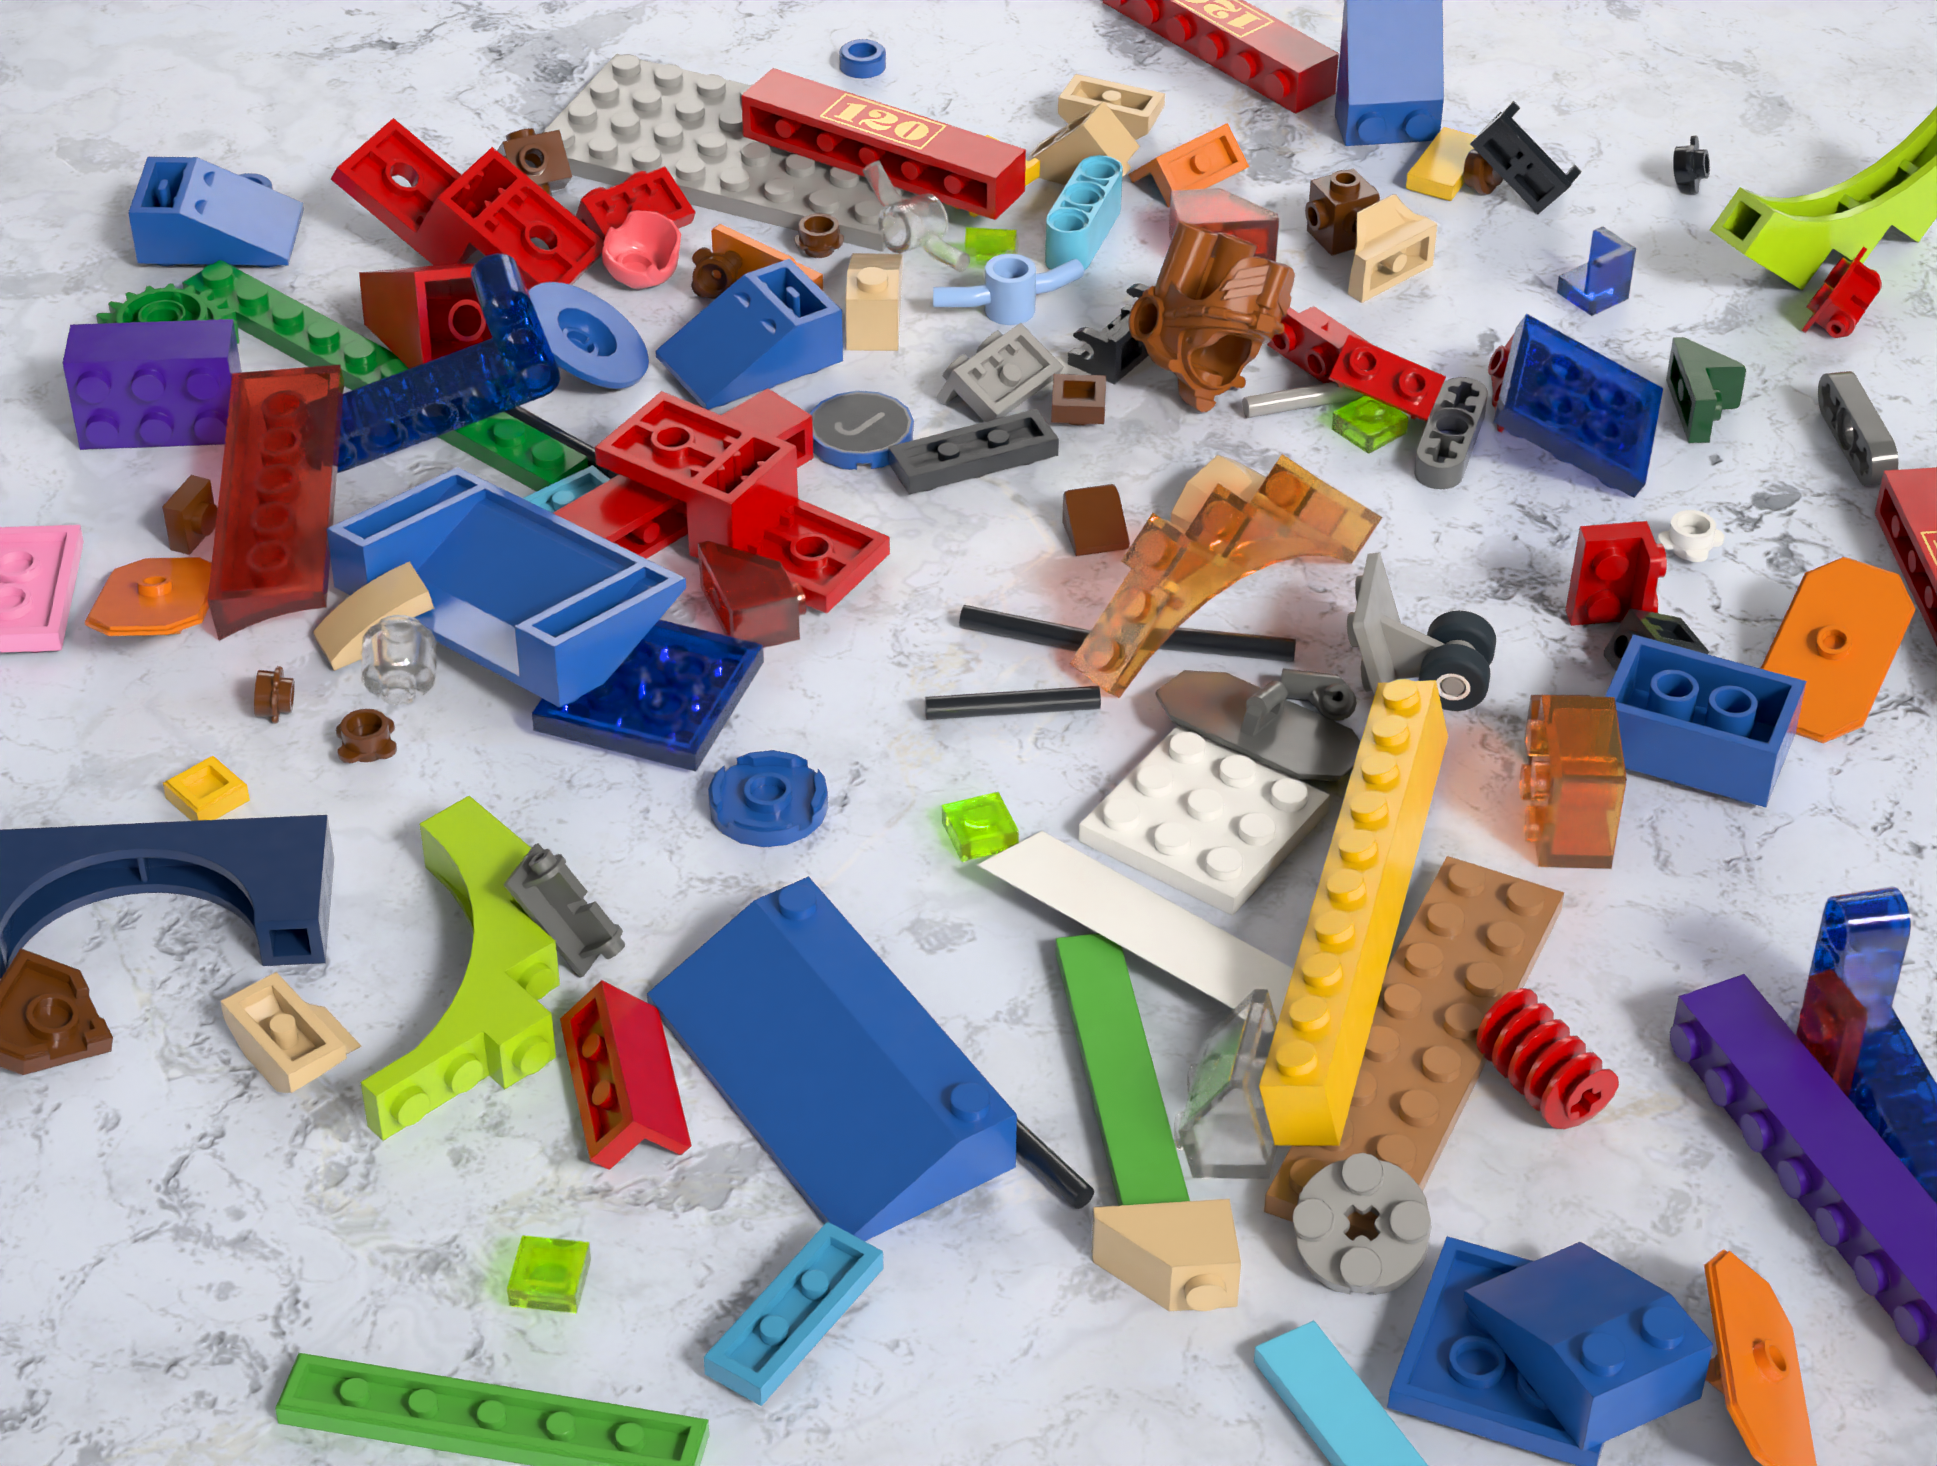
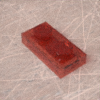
M1832 969L1809 976L1796 1036L1848 1097L1869 1011Z

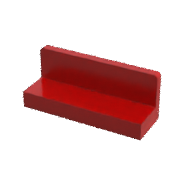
M601 980L560 1018L589 1159L610 1170L643 1139H647L682 1155L692 1145L659 1010L653 1005Z

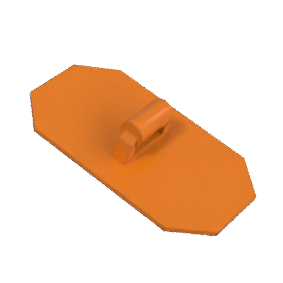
M200 557L144 558L115 568L89 612L85 625L107 636L181 634L183 629L203 622L225 572L220 566Z
M1847 557L1839 558L1804 573L1760 668L1807 681L1796 729L1797 735L1820 743H1826L1864 726L1915 613L1913 602L1899 574Z
M1723 1249L1704 1264L1718 1353L1709 1362L1705 1380L1724 1394L1726 1408L1752 1457L1763 1466H1817L1793 1327L1770 1284L1731 1251L1727 1252Z

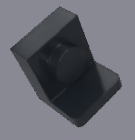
M1630 608L1606 646L1604 657L1617 671L1633 634L1708 654L1710 651L1681 617Z

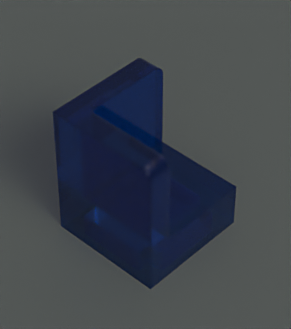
M1605 227L1593 230L1589 261L1559 275L1557 293L1591 316L1629 299L1636 248Z

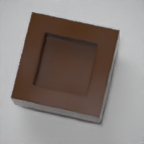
M1053 374L1051 423H1069L1077 426L1104 424L1106 375Z
M190 475L162 506L169 546L172 551L190 555L203 539L214 531L218 523V508L214 504L210 479Z

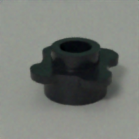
M1697 135L1691 136L1690 145L1676 146L1673 155V170L1676 184L1678 186L1690 185L1692 194H1698L1700 180L1708 179L1710 174L1709 153L1707 149L1699 150V138Z

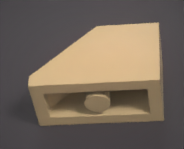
M1103 101L1040 142L1026 160L1030 161L1034 158L1040 160L1039 178L1066 185L1079 163L1085 158L1096 155L1109 156L1121 162L1123 177L1131 169L1128 160L1140 146Z
M1230 1199L1093 1207L1091 1250L1093 1263L1168 1311H1211L1217 1308L1238 1306L1241 1259Z

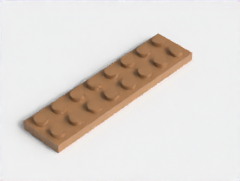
M1450 856L1446 857L1386 969L1340 1146H1291L1266 1192L1264 1212L1293 1222V1213L1297 1206L1299 1195L1308 1181L1326 1166L1336 1161L1346 1160L1353 1154L1359 1153L1371 1154L1378 1160L1390 1162L1398 1166L1415 1180L1422 1191L1424 1190L1487 1062V1059L1484 1057L1485 1053L1482 1054L1477 1048L1476 1037L1478 1028L1485 1014L1497 1000L1510 991L1524 987L1560 915L1564 892ZM1356 1211L1347 1217L1350 1222V1228L1345 1234L1351 1240L1363 1235L1372 1241L1379 1235L1374 1226L1378 1216L1371 1211L1364 1215Z

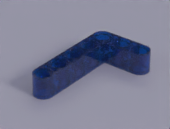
M498 253L487 255L473 266L470 273L478 302L493 338L319 402L307 408L300 415L298 421L299 429L310 465L315 471L329 475L347 471L542 398L552 393L558 387L561 380L558 365L518 263L513 257Z
M1894 886L1831 896L1827 899L1824 906L1804 993L1803 1011L1807 1029L1839 1088L1937 1204V1083L1892 1007L1910 937L1911 921L1907 902L1902 892Z

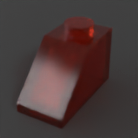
M1221 188L1171 191L1170 240H1172L1178 221H1183L1216 234L1217 232H1222L1253 243L1257 246L1253 257L1276 261L1279 229L1278 213Z
M712 541L698 543L700 587L735 655L800 640L799 616L806 614L804 593L798 581L791 583L780 561Z

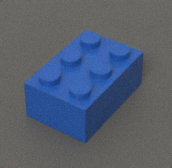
M1633 634L1600 705L1592 759L1766 808L1796 734L1807 681Z

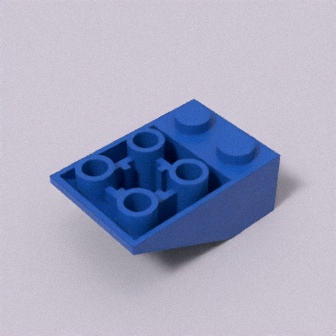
M147 157L128 212L137 263L157 264L160 266H173L176 264L210 265L222 260L230 265H257L263 268L275 267L277 265L288 266L303 215L304 205L301 201L198 157Z
M787 259L744 274L655 351L656 358L703 408L709 410L843 362L842 309L791 259Z

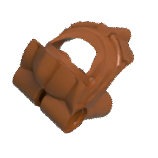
M1178 221L1155 286L1146 288L1143 295L1134 303L1130 311L1129 330L1135 340L1144 343L1151 360L1164 370L1172 371L1178 377V391L1181 399L1201 412H1208L1216 404L1214 401L1216 395L1226 392L1231 387L1241 389L1245 387L1246 380L1243 376H1240L1243 368L1256 358L1262 344L1269 343L1276 334L1283 333L1284 325L1280 322L1283 316L1286 317L1287 309L1290 307L1292 299L1290 293L1295 273L1286 264L1265 258L1253 257L1257 248L1253 243L1226 233L1217 232L1216 234L1202 227Z

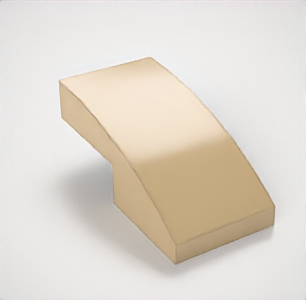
M409 561L377 577L354 592L326 616L313 633L321 650L335 671L387 649L382 630L434 609L429 591Z

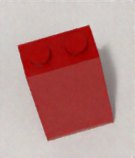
M509 263L443 264L359 272L364 325L420 379L519 368Z

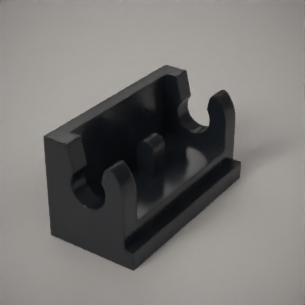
M1512 101L1503 112L1497 114L1470 145L1539 214L1569 189L1582 171L1574 164L1565 174L1513 120L1512 117L1521 107L1515 101Z
M1140 283L1133 284L1126 292L1133 298H1140L1144 290L1149 286ZM1126 304L1121 309V314L1100 332L1089 327H1082L1074 332V338L1080 342L1084 341L1087 343L1079 349L1073 348L1068 352V365L1091 375H1106V381L1115 385L1146 359L1149 354L1144 343L1135 340L1129 330V315L1133 305Z

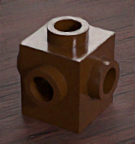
M533 128L514 131L505 136L507 141H503L497 151L550 196H552L551 191L566 187L572 178V173L560 130L535 134Z
M1354 168L1339 170L1331 175L1311 180L1309 202H1307L1305 207L1307 231L1331 256L1354 250L1356 245L1357 212L1379 202L1380 196L1378 191Z

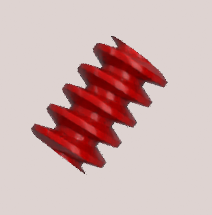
M1519 988L1506 993L1489 1009L1478 1028L1476 1037L1478 1050L1482 1054L1485 1053L1484 1057L1488 1061L1493 1062L1494 1068L1501 1075L1509 1078L1511 1086L1520 1094L1525 1095L1526 1101L1535 1110L1540 1111L1542 1118L1553 1128L1568 1129L1592 1119L1607 1106L1619 1087L1618 1076L1611 1069H1602V1060L1594 1052H1586V1044L1578 1036H1570L1568 1025L1561 1019H1554L1553 1010L1545 1003H1538V996L1531 989Z

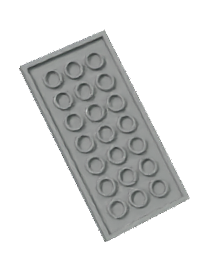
M616 54L542 132L560 130L570 170L574 176L615 186L623 183L636 172L646 171L649 173L665 166L691 205L796 231L799 230L800 220L805 216L815 213L828 214L838 220L840 234L844 236L845 243L881 252L884 251L925 198L924 196L743 137L741 95L752 85L726 80L715 74L705 75L684 70L677 65H663L641 60L637 56L629 54Z

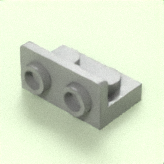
M1019 323L1004 335L999 330L992 333L978 347L977 354L970 359L966 354H963L954 360L942 375L947 381L939 392L937 399L943 405H946L959 395L985 422L1002 418L1053 381V374H1060L1064 366L1022 323Z

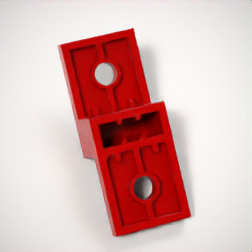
M394 118L343 161L331 177L335 184L432 265L463 264L475 251L479 250L493 263H509L511 278L529 292L534 286L546 282L573 285L602 256L604 240L493 147L461 175ZM392 176H402L410 183L411 187L399 185ZM531 239H541L550 250L540 249L535 246Z
M663 391L658 393L595 446L596 465L686 502L689 555L827 614L890 554L889 536L798 499L797 452L795 445Z

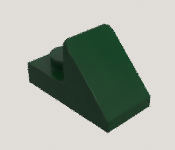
M1673 337L1666 382L1688 443H1710L1713 421L1720 420L1722 410L1736 409L1740 406L1746 368L1742 363L1687 338Z

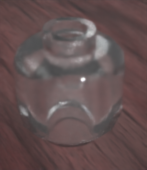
M407 615L387 616L370 627L363 635L361 646V681L369 692L382 698L383 701L389 704L404 705L412 702L416 697L425 695L435 685L437 675V641L432 631L422 625L420 621Z

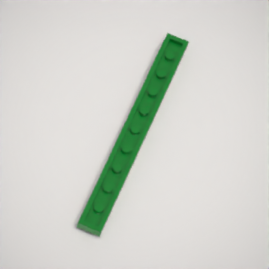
M222 260L206 266L202 271L182 282L183 289L190 284L195 285L197 295L211 289L214 292L215 299L225 297L228 301V307L235 309L238 328L536 492L588 468L587 456L440 377L420 379L390 350Z

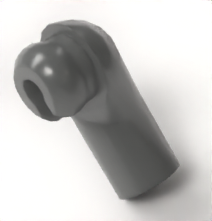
M1282 669L1281 683L1287 689V698L1308 700L1324 717L1333 721L1344 720L1355 711L1357 705L1356 696L1337 674Z

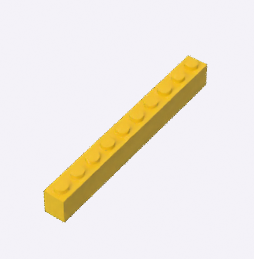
M1399 679L1392 682L1378 683L1259 1084L1274 1145L1340 1146L1448 740L1436 680L1412 681L1409 679Z

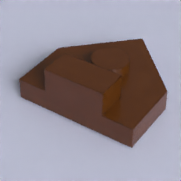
M20 948L0 980V1067L26 1075L112 1051L113 1036L104 1018L99 1017L89 996L90 989L79 969Z

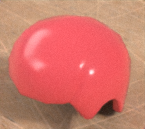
M632 211L628 213L625 222L619 228L614 229L610 227L603 242L602 263L616 281L631 288L644 289L660 285L667 281L676 270L681 233L671 219L658 212Z

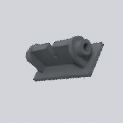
M537 843L534 844L503 885L533 922L556 941V950L579 978L584 977L600 954L605 959H611L622 951L625 947V942L621 939L623 930L618 924H614L596 901L588 904L584 900V896L588 891L565 864L566 859L562 854L553 855L549 849L544 850Z

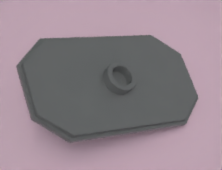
M1184 670L1155 693L1172 722L1293 778L1338 781L1353 769L1361 742L1353 729L1287 700V689L1279 681H1271L1263 688H1260L1226 672Z

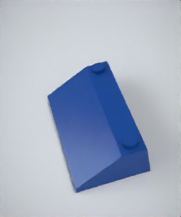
M459 467L451 469L327 528L335 588L351 596L377 577L410 561L429 591L434 609L401 622L402 624L558 707L575 702L580 696L603 685L686 589L685 577Z
M809 876L754 900L647 993V1002L659 1010L664 1024L824 1224L829 1222L859 1239L867 1241L1016 1168V1112Z

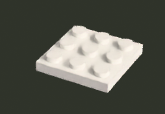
M1177 725L1079 824V842L1233 916L1329 812L1330 794Z

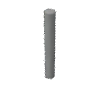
M1329 382L1244 397L1242 406L1246 418L1361 399L1368 396L1345 386L1340 388L1336 382Z

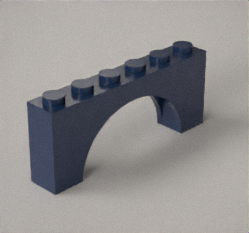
M328 815L0 830V979L20 948H23L34 935L54 920L97 901L142 893H169L192 896L210 901L233 912L256 935L262 966L326 963L334 870V853Z

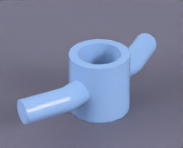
M1001 254L987 262L985 266V284L973 287H933V307H977L985 305V314L990 320L1003 325H1018L1019 323L1029 321L1034 316L1037 294L1057 290L1084 276V268L1079 260L1072 259L1047 272L1036 274L1035 263L1030 258L1018 254Z

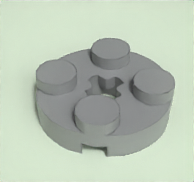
M1353 1154L1346 1160L1336 1161L1321 1169L1303 1188L1293 1213L1298 1251L1304 1265L1319 1282L1336 1292L1350 1294V1291L1361 1294L1373 1292V1295L1389 1293L1409 1281L1420 1269L1427 1256L1431 1218L1423 1191L1404 1170L1390 1162L1378 1160L1371 1154ZM1356 1211L1362 1215L1369 1211L1378 1216L1374 1226L1379 1235L1372 1241L1363 1235L1356 1237L1354 1240L1348 1238L1345 1233L1350 1228V1222L1347 1218L1350 1214Z

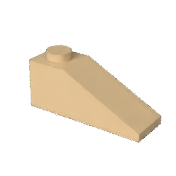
M852 253L847 270L845 299L847 350L898 351L903 254Z

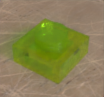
M966 227L965 250L968 257H976L975 263L986 266L987 262L995 256L1018 254L1019 238L1017 230Z
M1364 395L1333 412L1331 429L1370 454L1407 434L1408 416L1398 409Z
M999 792L942 805V824L961 862L997 854L1019 843V830Z
M522 1235L507 1286L509 1306L577 1313L591 1263L590 1243Z

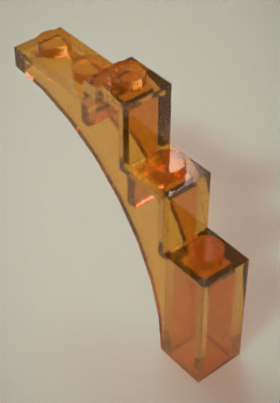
M1281 454L1251 501L1218 483L1187 531L1152 512L1121 560L1122 563L1131 568L1130 572L1071 660L1070 665L1107 693L1120 698L1149 658L1181 624L1210 599L1254 572L1274 563L1302 556H1331L1352 564L1383 517Z

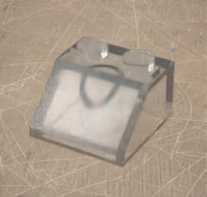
M1254 989L1204 1038L1198 1063H1192L1189 1067L1187 1075L1188 1099L1184 1111H1178L1175 1116L1174 1142L1178 1151L1185 1152L1192 1178L1270 1179L1278 1145H1274L1259 1089L1260 1080L1277 1026L1268 989Z

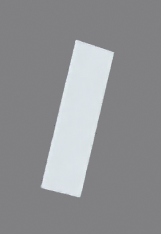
M1041 831L977 864V866L1271 1030L1277 1026L1293 968L1051 835Z

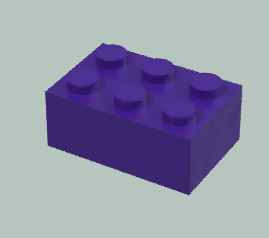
M233 319L70 325L62 364L80 450L242 444L247 401Z

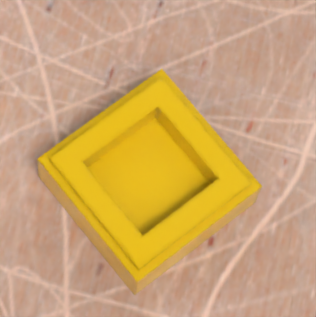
M214 756L163 782L166 799L191 821L216 820L250 801L247 784Z

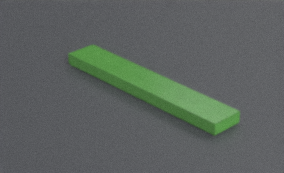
M1099 933L1056 938L1055 954L1118 1206L1190 1201L1122 946Z
M298 1353L275 1407L278 1424L530 1466H700L710 1435L708 1419L305 1353Z

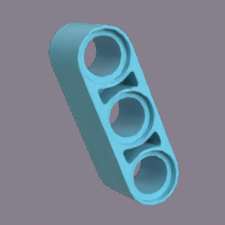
M1103 155L1090 156L1083 159L1051 208L1046 218L1045 263L1050 270L1072 259L1079 260L1083 265L1084 271L1091 264L1121 212L1123 166L1117 159Z

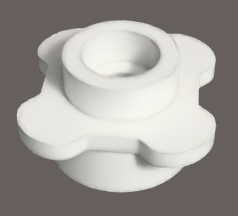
M1685 510L1676 513L1671 519L1670 530L1660 532L1658 535V543H1662L1665 549H1672L1678 557L1692 562L1705 561L1708 558V552L1713 547L1721 546L1724 542V534L1716 529V523L1713 518L1706 513L1696 510Z

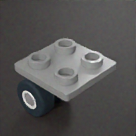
M1380 552L1369 553L1364 573L1357 576L1355 581L1357 601L1355 612H1350L1347 616V633L1350 645L1352 647H1359L1362 656L1360 669L1364 690L1366 692L1372 691L1373 695H1375L1378 683L1419 677L1418 681L1436 680L1442 709L1464 711L1480 704L1488 692L1491 676L1489 666L1493 661L1495 653L1496 634L1493 627L1483 617L1469 611L1460 610L1446 612L1438 616L1430 624L1427 635L1401 624Z

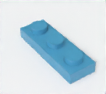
M826 1222L704 1356L705 1375L762 1406L884 1269L883 1251Z

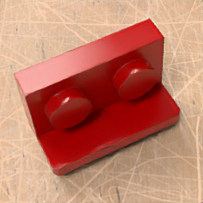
M664 166L649 173L646 171L636 172L623 183L608 189L598 187L589 191L581 199L575 217L604 240L610 227L614 229L619 228L625 222L628 213L632 211L658 212L671 219L678 229L691 224L696 212Z
M1315 306L1300 313L1289 307L1286 317L1283 316L1280 322L1284 325L1283 333L1276 334L1267 343V346L1322 383L1334 382L1329 380V376L1348 335L1350 334L1366 342L1368 341Z
M1647 521L1580 526L1565 609L1571 626L1622 622L1630 608L1658 613L1656 588L1658 578H1663L1666 574L1667 558L1663 544L1655 542Z

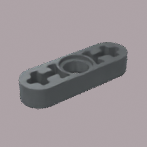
M1846 371L1823 374L1818 384V402L1824 420L1859 482L1864 486L1881 484L1885 470H1898V452L1892 436L1854 372Z
M1456 377L1443 383L1417 448L1414 474L1422 485L1433 489H1449L1457 486L1462 481L1485 418L1488 391L1481 382L1472 378ZM1459 403L1465 404L1464 410L1456 408L1459 405ZM1452 430L1463 434L1450 435L1442 433L1440 431ZM1439 456L1447 457L1443 463H1438Z

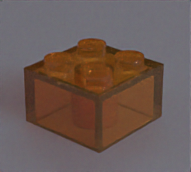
M1541 695L1538 720H1528L1526 730L1527 756H1533L1531 765L1522 764L1520 771L1521 800L1531 802V805H1527L1525 810V841L1535 842L1538 867L1612 869L1627 781L1615 697Z

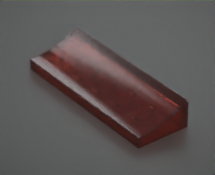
M341 365L232 374L207 600L219 641L244 628L273 617L298 611L327 608L330 571L327 528L333 526L344 391V377Z

